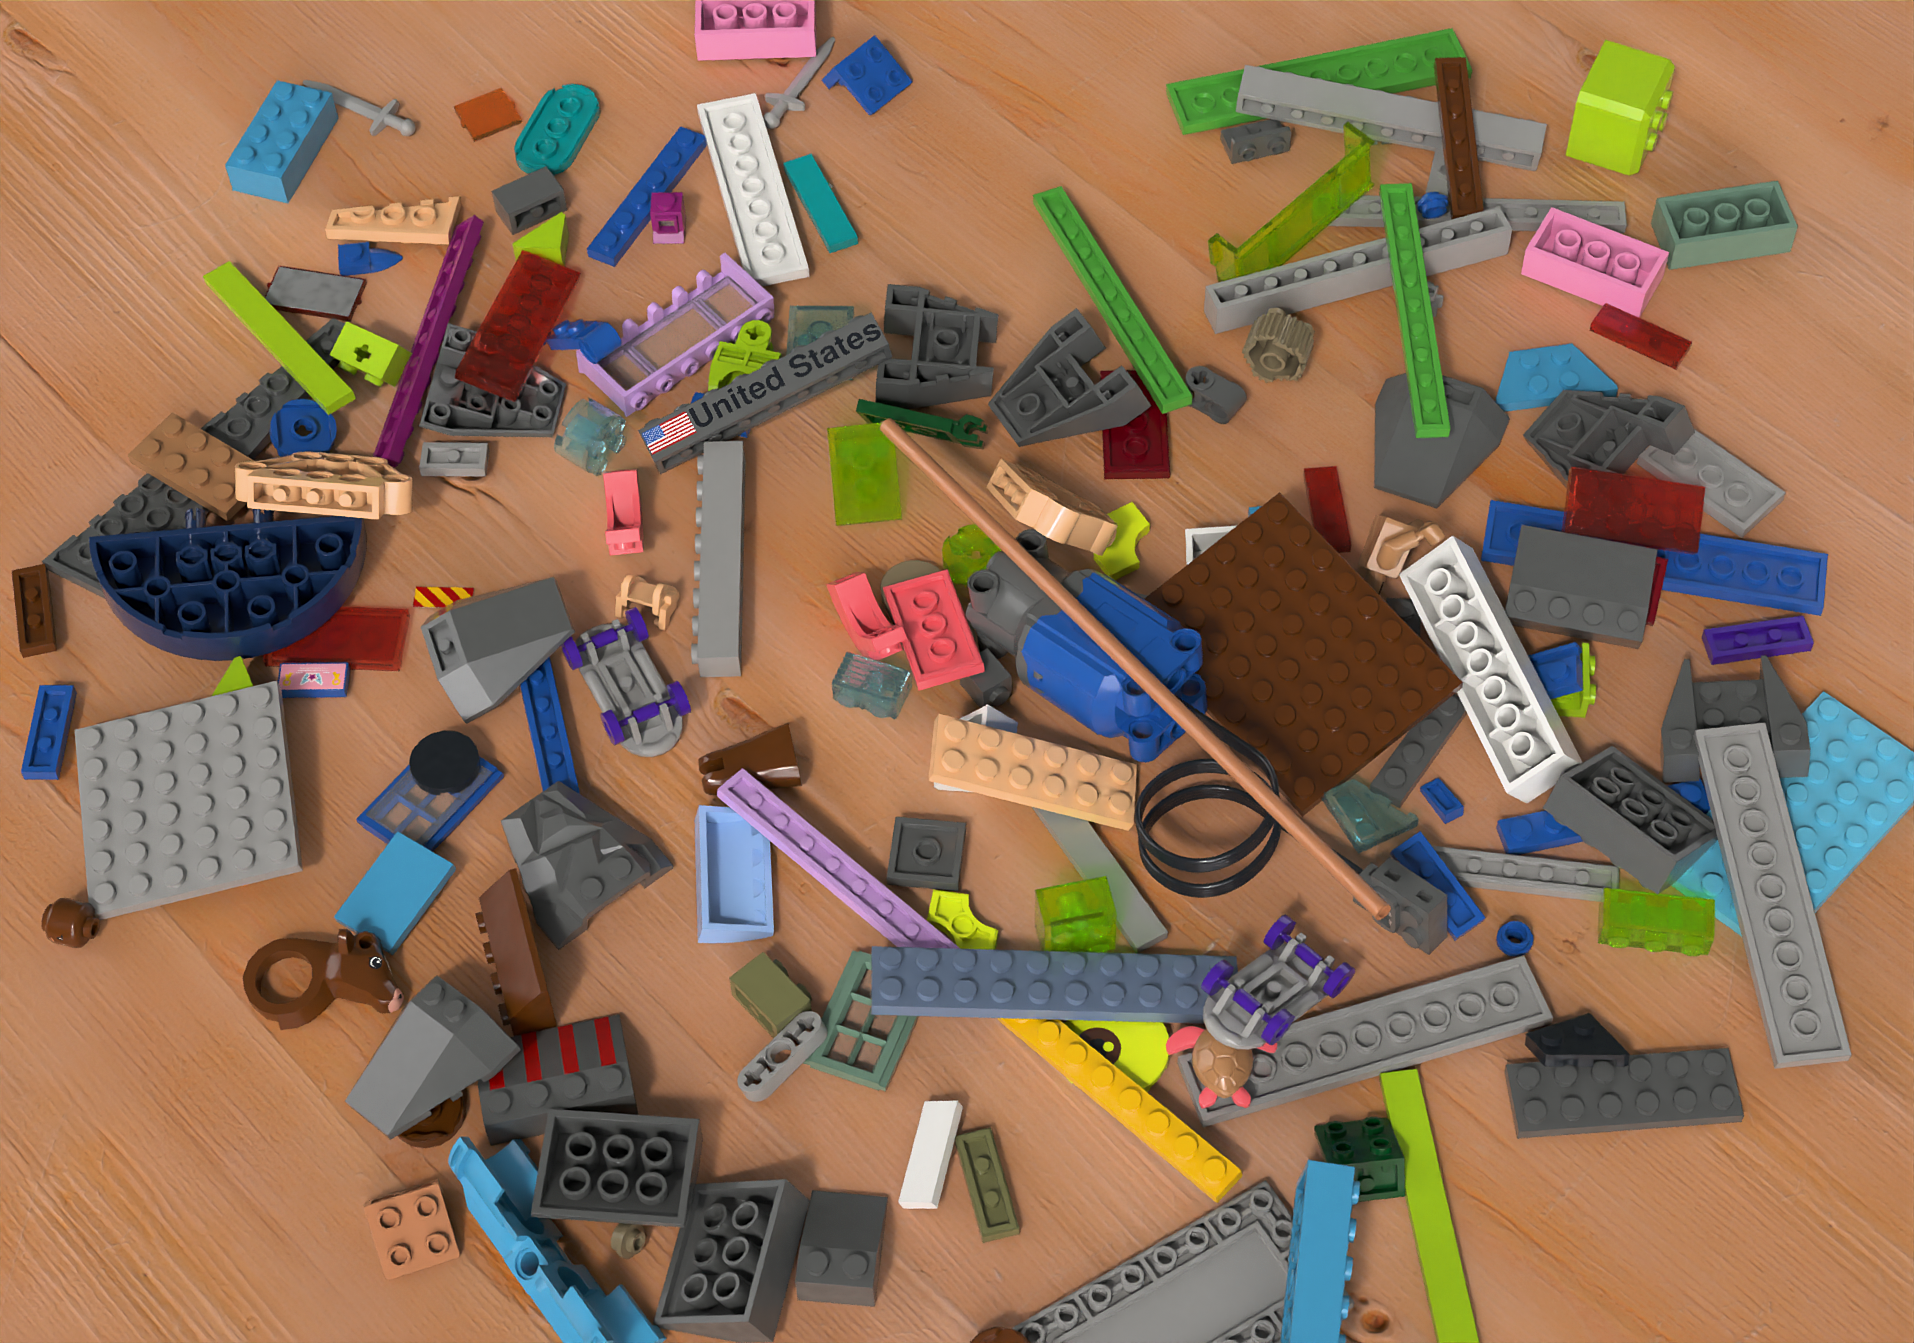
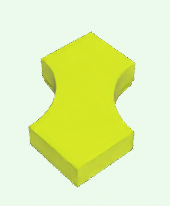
M1133 502L1107 514L1118 525L1116 537L1113 543L1106 548L1103 556L1093 554L1094 561L1104 574L1114 580L1140 568V561L1136 556L1135 547L1139 540L1150 531L1149 522Z
M933 889L927 918L931 925L944 932L960 949L996 950L998 930L982 924L975 918L969 907V894Z

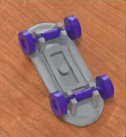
M634 607L625 611L628 625H622L616 619L610 624L592 627L581 634L575 642L570 636L561 645V648L571 669H579L602 711L600 714L601 720L612 744L615 746L620 743L627 751L641 757H655L665 754L679 741L683 727L682 716L691 713V707L681 684L675 681L666 686L641 641L648 639L649 634L640 612Z
M1285 914L1272 925L1264 938L1263 943L1270 950L1232 977L1234 966L1225 959L1219 961L1206 975L1201 984V989L1209 995L1203 1008L1205 1026L1217 1041L1235 1049L1249 1050L1261 1047L1265 1043L1274 1045L1300 1016L1328 995L1331 998L1339 995L1351 981L1355 969L1347 962H1344L1333 971L1332 967L1335 959L1329 955L1324 960L1323 957L1305 944L1307 936L1302 932L1295 939L1290 936L1296 922Z

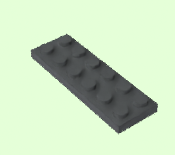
M1728 1048L1629 1055V1064L1625 1067H1616L1615 1060H1594L1593 1067H1577L1575 1065L1545 1067L1541 1062L1506 1064L1504 1070L1517 1139L1742 1122L1744 1117Z

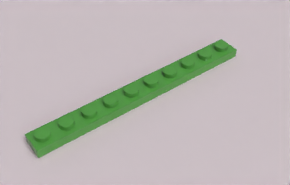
M1412 183L1380 184L1379 195L1416 438L1449 437L1450 422Z
M1062 186L1034 194V206L1161 413L1164 414L1191 405V392Z

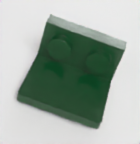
M1367 1117L1359 1121H1332L1325 1125L1314 1127V1134L1324 1162L1355 1167L1354 1181L1360 1182L1358 1202L1405 1197L1404 1156L1388 1118Z

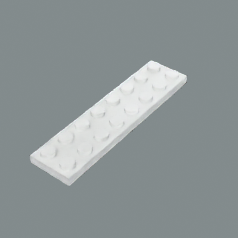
M756 93L698 104L699 119L706 137L707 147L742 269L761 286L809 277L808 264Z

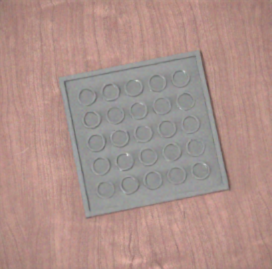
M277 681L74 730L88 902L94 907V915L99 920L303 871L282 690Z

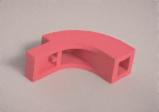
M638 469L604 472L607 508L605 536L606 545H609L610 555L641 553L644 551V536Z
M855 572L826 584L846 631L866 660L874 663L903 650L900 642L907 640L902 626L891 624L886 619L877 604L865 573Z

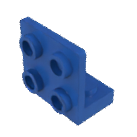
M874 35L833 67L822 79V82L828 89L837 83L841 87L845 85L867 114L873 115L908 87L912 80Z

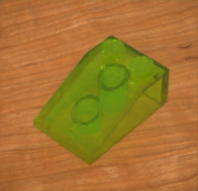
M882 423L827 428L836 526L902 520L897 447L880 431Z

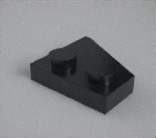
M1590 1013L1526 1033L1525 1046L1545 1067H1563L1566 1065L1593 1067L1594 1060H1615L1616 1067H1625L1629 1064V1053Z

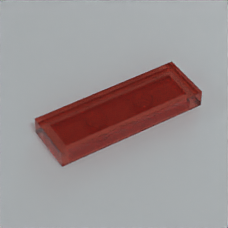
M1607 303L1603 305L1590 325V331L1675 370L1683 361L1692 345L1691 341Z
M1337 466L1304 468L1303 478L1312 526L1338 553L1351 552V539Z

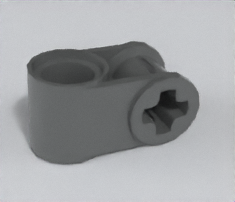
M1196 366L1189 369L1186 373L1185 382L1191 394L1194 392L1192 404L1188 406L1204 413L1219 424H1227L1247 400L1245 391L1239 385L1224 379L1209 368Z

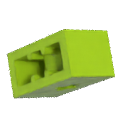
M346 321L330 356L340 361L338 368L352 375H356L357 371L366 374L364 380L376 386L382 387L383 383L395 387L412 353L394 342Z

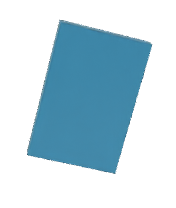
M397 831L335 914L334 919L356 934L363 931L374 933L381 940L383 950L394 955L453 875L456 867L451 862Z

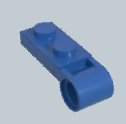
M583 319L576 322L566 320L559 323L552 329L554 333L545 339L551 350L580 349L584 357L593 364H597L622 344L619 334L609 323L583 321Z

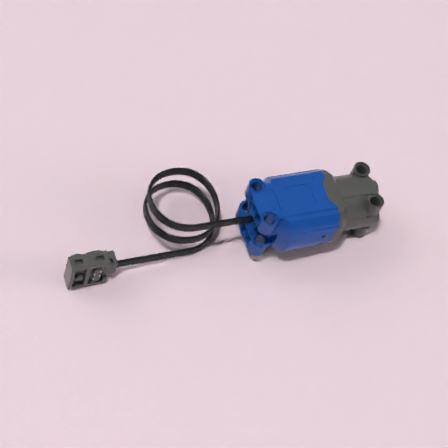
M1028 529L1019 533L1016 540L1221 741L1253 761L1264 771L1271 786L1257 773L1255 774L1280 798L1278 778L1269 760L1258 749L1205 715L1208 707L1206 685L1200 675L1195 674L1203 664L1200 634L1193 629H1183L1179 621L1104 573L1094 569L1068 572L1049 559L1046 537L1035 529ZM998 551L991 557L985 570L976 571L968 578L967 584L971 602L966 610V618L976 630L980 652L988 648L996 659L1004 657L1008 652L1015 656L1019 679L1031 690L1098 735L1107 738L1126 737L1131 757L1139 762L1155 760L1176 739L1186 732L1003 551ZM1214 759L1191 760L1163 771L1146 785L1135 807L1139 853L1144 867L1158 883L1167 889L1194 898L1220 896L1236 890L1249 882L1265 867L1272 857L1279 842L1281 829L1289 834L1249 793L1234 787L1214 784L1188 787L1167 796L1148 812L1142 822L1144 810L1151 798L1171 782L1201 773L1229 775ZM1215 798L1234 801L1264 817V820L1254 833L1240 845L1223 854L1208 858H1187L1176 855L1161 847L1149 836L1153 825L1168 811L1184 803L1199 799ZM1273 826L1267 844L1247 867L1227 879L1213 883L1194 884L1178 880L1162 871L1151 860L1146 851L1147 849L1158 860L1178 870L1193 873L1211 872L1235 864L1249 855L1265 839ZM1335 851L1391 906L1390 912L1383 919L1377 920L1373 917L1377 924L1391 933H1397L1410 947L1419 948L1428 955L1447 938V894L1391 857L1380 867L1370 863L1363 870ZM1353 897V902H1355L1357 905H1359L1360 907H1362L1363 909H1365V908Z

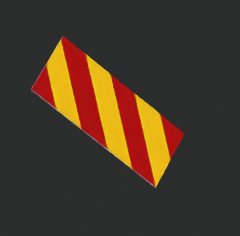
M416 587L413 607L445 608L457 600L473 597L474 588Z

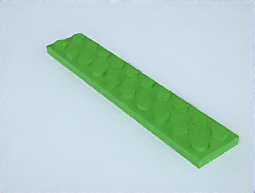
M1453 28L1261 65L1260 67L1274 71L1290 72L1310 78H1321L1330 82L1351 84L1371 90H1382L1393 94L1436 85L1434 73L1435 58L1466 57ZM1466 57L1468 78H1471L1472 68ZM1244 69L1166 84V94L1182 135L1267 119L1236 112L1238 93Z

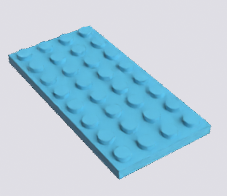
M1824 691L1802 713L1807 722L1811 749L1808 777L1780 778L1815 913L1914 805V752ZM1710 810L1706 815L1713 819ZM1717 840L1671 886L1742 937Z

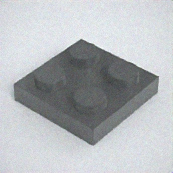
M895 817L887 871V885L958 891L966 836V823Z

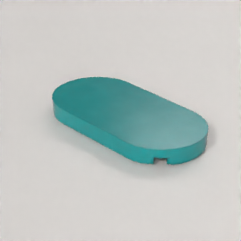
M579 84L562 85L563 89L555 91V88H553L542 97L514 146L516 162L524 172L529 174L547 166L554 176L564 172L572 165L600 115L598 99L591 89Z

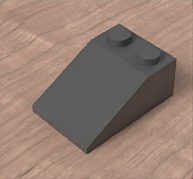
M812 1190L800 1243L795 1277L798 1300L875 1307L888 1197Z

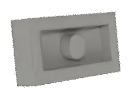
M423 442L419 465L421 476L486 477L490 452L488 443Z

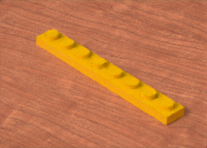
M998 1018L1011 1032L1216 1203L1242 1178L1241 1169L1060 1020Z

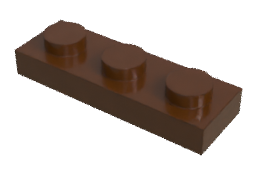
M41 564L12 570L19 650L22 657L26 658L57 651L49 572L46 565Z

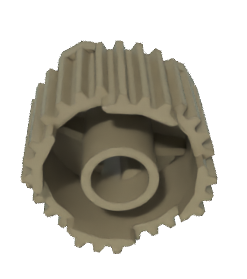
M1270 308L1267 315L1262 314V317L1259 316L1254 321L1242 350L1244 358L1247 359L1246 363H1250L1253 376H1258V380H1265V383L1273 382L1277 378L1280 381H1283L1284 378L1287 381H1298L1304 372L1314 346L1313 335L1315 331L1312 325L1303 321H1297V317L1292 318L1290 314L1286 315L1285 311L1280 308Z

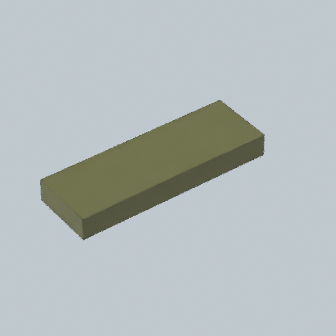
M991 1127L956 1135L954 1142L982 1243L1020 1234V1228Z

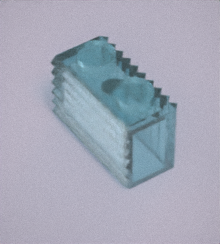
M848 651L845 657H843L835 678L832 680L833 699L847 708L859 707L866 709L876 717H891L894 720L898 718L912 688L911 671Z

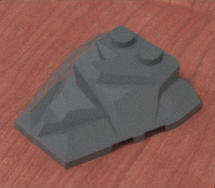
M557 781L501 820L512 856L518 865L523 879V887L525 892L528 893L533 907L536 923L558 950L585 932L588 919L638 883L645 889L673 869V864L652 839L600 808L560 781Z

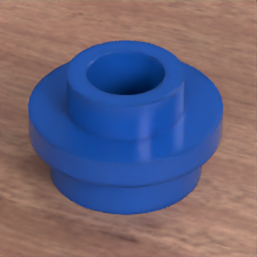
M1439 192L1426 193L1417 202V209L1425 219H1435L1447 212L1448 198Z
M1511 921L1498 930L1496 942L1499 949L1506 955L1519 957L1531 950L1533 934L1526 924L1519 921ZM1516 938L1520 943H1513L1508 939Z

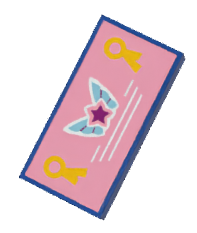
M348 662L280 663L278 683L281 686L282 698L347 697L350 666Z

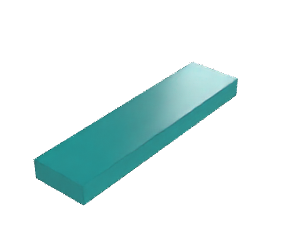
M808 154L784 162V171L829 254L857 245L858 236L813 155Z

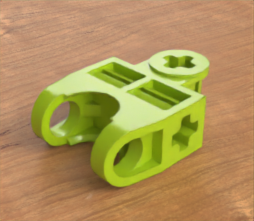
M761 320L746 322L741 327L735 344L719 342L710 366L708 391L721 389L732 383L736 377L742 374H750L760 369L767 361L782 358L781 353L774 352L773 344L770 342L772 337L771 328L766 322Z

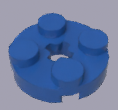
M308 399L288 401L282 406V409L277 413L275 412L271 419L270 439L280 457L305 451L330 453L335 443L337 433L335 419L332 414L328 415L320 408L315 401ZM300 425H304L306 430L312 431V433L307 436H300L295 431H298Z

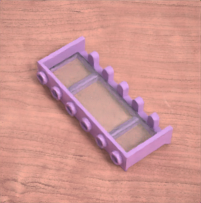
M726 253L720 255L721 272L712 278L706 270H701L696 276L697 288L689 294L681 286L675 287L672 291L673 304L663 310L656 302L651 303L647 308L648 321L639 327L632 319L624 321L622 324L623 337L621 338V346L597 364L589 362L580 349L576 351L579 373H584L624 412L626 417L636 410L643 409L648 402L661 393L668 392L673 385L685 377L692 376L698 368L713 360L720 341L735 344L740 329L746 322L761 320L768 324L775 317L774 297Z

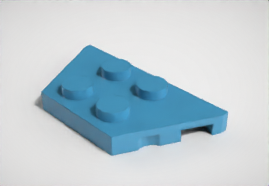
M1573 344L1509 352L1495 402L1504 412L1549 406L1563 390L1602 392L1603 397H1616L1618 387Z

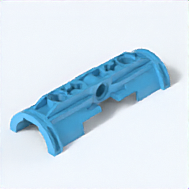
M459 1137L450 1151L448 1164L463 1185L467 1208L563 1343H663L667 1339L657 1325L650 1323L623 1284H619L606 1296L585 1265H573L556 1242L563 1235L551 1218L531 1216L538 1168L529 1157L530 1150L522 1139H513L504 1149L485 1160L469 1137Z

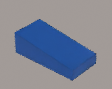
M1439 778L1420 787V792L1444 824L1463 816L1464 806Z

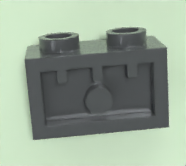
M1269 119L1221 130L1220 140L1231 164L1289 152L1291 130L1289 126L1283 127L1280 121Z

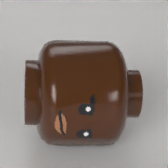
M59 898L53 904H49L46 907L42 916L41 926L51 942L72 948H81L89 939L96 937L100 921L95 917V909L90 903L71 898Z

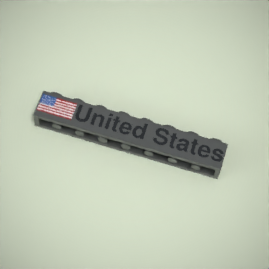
M872 312L865 316H856L847 325L837 330H829L823 333L818 340L808 345H799L792 349L790 354L778 360H769L760 369L750 374H742L736 377L729 385L721 389H712L706 392L701 399L691 404H682L673 413L663 418L650 420L638 431L660 474H663L704 452V442L728 441L892 358L889 343Z

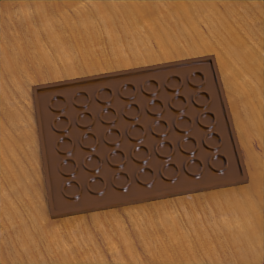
M1280 492L1145 598L1146 601L1179 621L1183 629H1193L1200 634L1203 664L1195 674L1200 675L1206 685L1208 703L1206 712L1215 722L1258 749L1269 760L1278 778L1279 792L1302 817L1463 688V682ZM1255 764L1256 767L1266 776L1264 771L1257 764Z

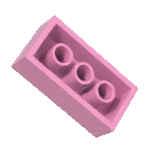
M696 0L695 42L698 61L816 57L815 0Z
M1551 207L1526 248L1521 274L1639 320L1663 278L1669 252Z

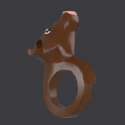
M339 929L338 943L299 938H280L258 949L249 959L243 974L244 990L252 1007L264 1018L279 1022L280 1030L298 1028L310 1023L336 998L368 1004L382 1014L398 1010L404 999L403 993L393 979L389 964L383 953L381 940L374 933L368 931L360 932L354 936L348 929ZM294 957L303 959L311 965V982L308 989L299 998L288 1003L277 1004L268 1002L262 997L261 981L265 972L276 962Z

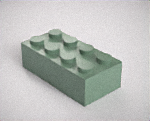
M1778 181L1657 198L1651 220V226L1660 248L1669 252L1667 259L1669 270L1791 252L1798 228Z

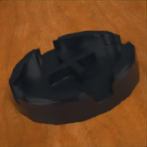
M444 730L423 738L412 750L409 760L413 780L420 789L432 795H441V793L450 792L451 795L461 792L473 783L480 770L477 746L468 736L457 731Z

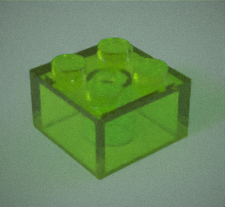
M1107 876L1035 889V929L1041 951L1107 953L1109 950L1115 949L1117 912Z

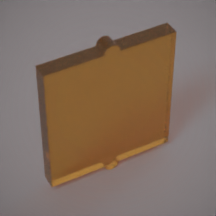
M502 88L454 106V111L461 120V127L466 128L474 142L522 123V119L515 109L514 101L508 99Z

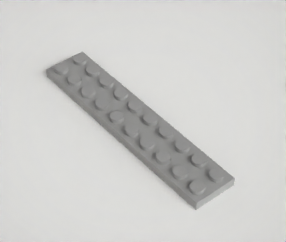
M1766 723L1695 730L1693 738L1699 752L1698 761L1774 1068L1848 1061L1852 1054Z
M1521 956L1292 1023L1288 1031L1277 1042L1275 1053H1269L1258 1048L1252 1049L1253 1068L1247 1082L1243 1085L1251 1096L1248 1108L1236 1105L1231 1097L1221 1098L1219 1096L1214 1105L1204 1109L1201 1108L1199 1105V1095L1205 1086L1201 1083L1193 1069L1192 1053L1178 1056L1177 1064L1202 1127H1207L1376 1077L1380 1073L1396 1071L1552 1024L1553 1016L1525 957Z

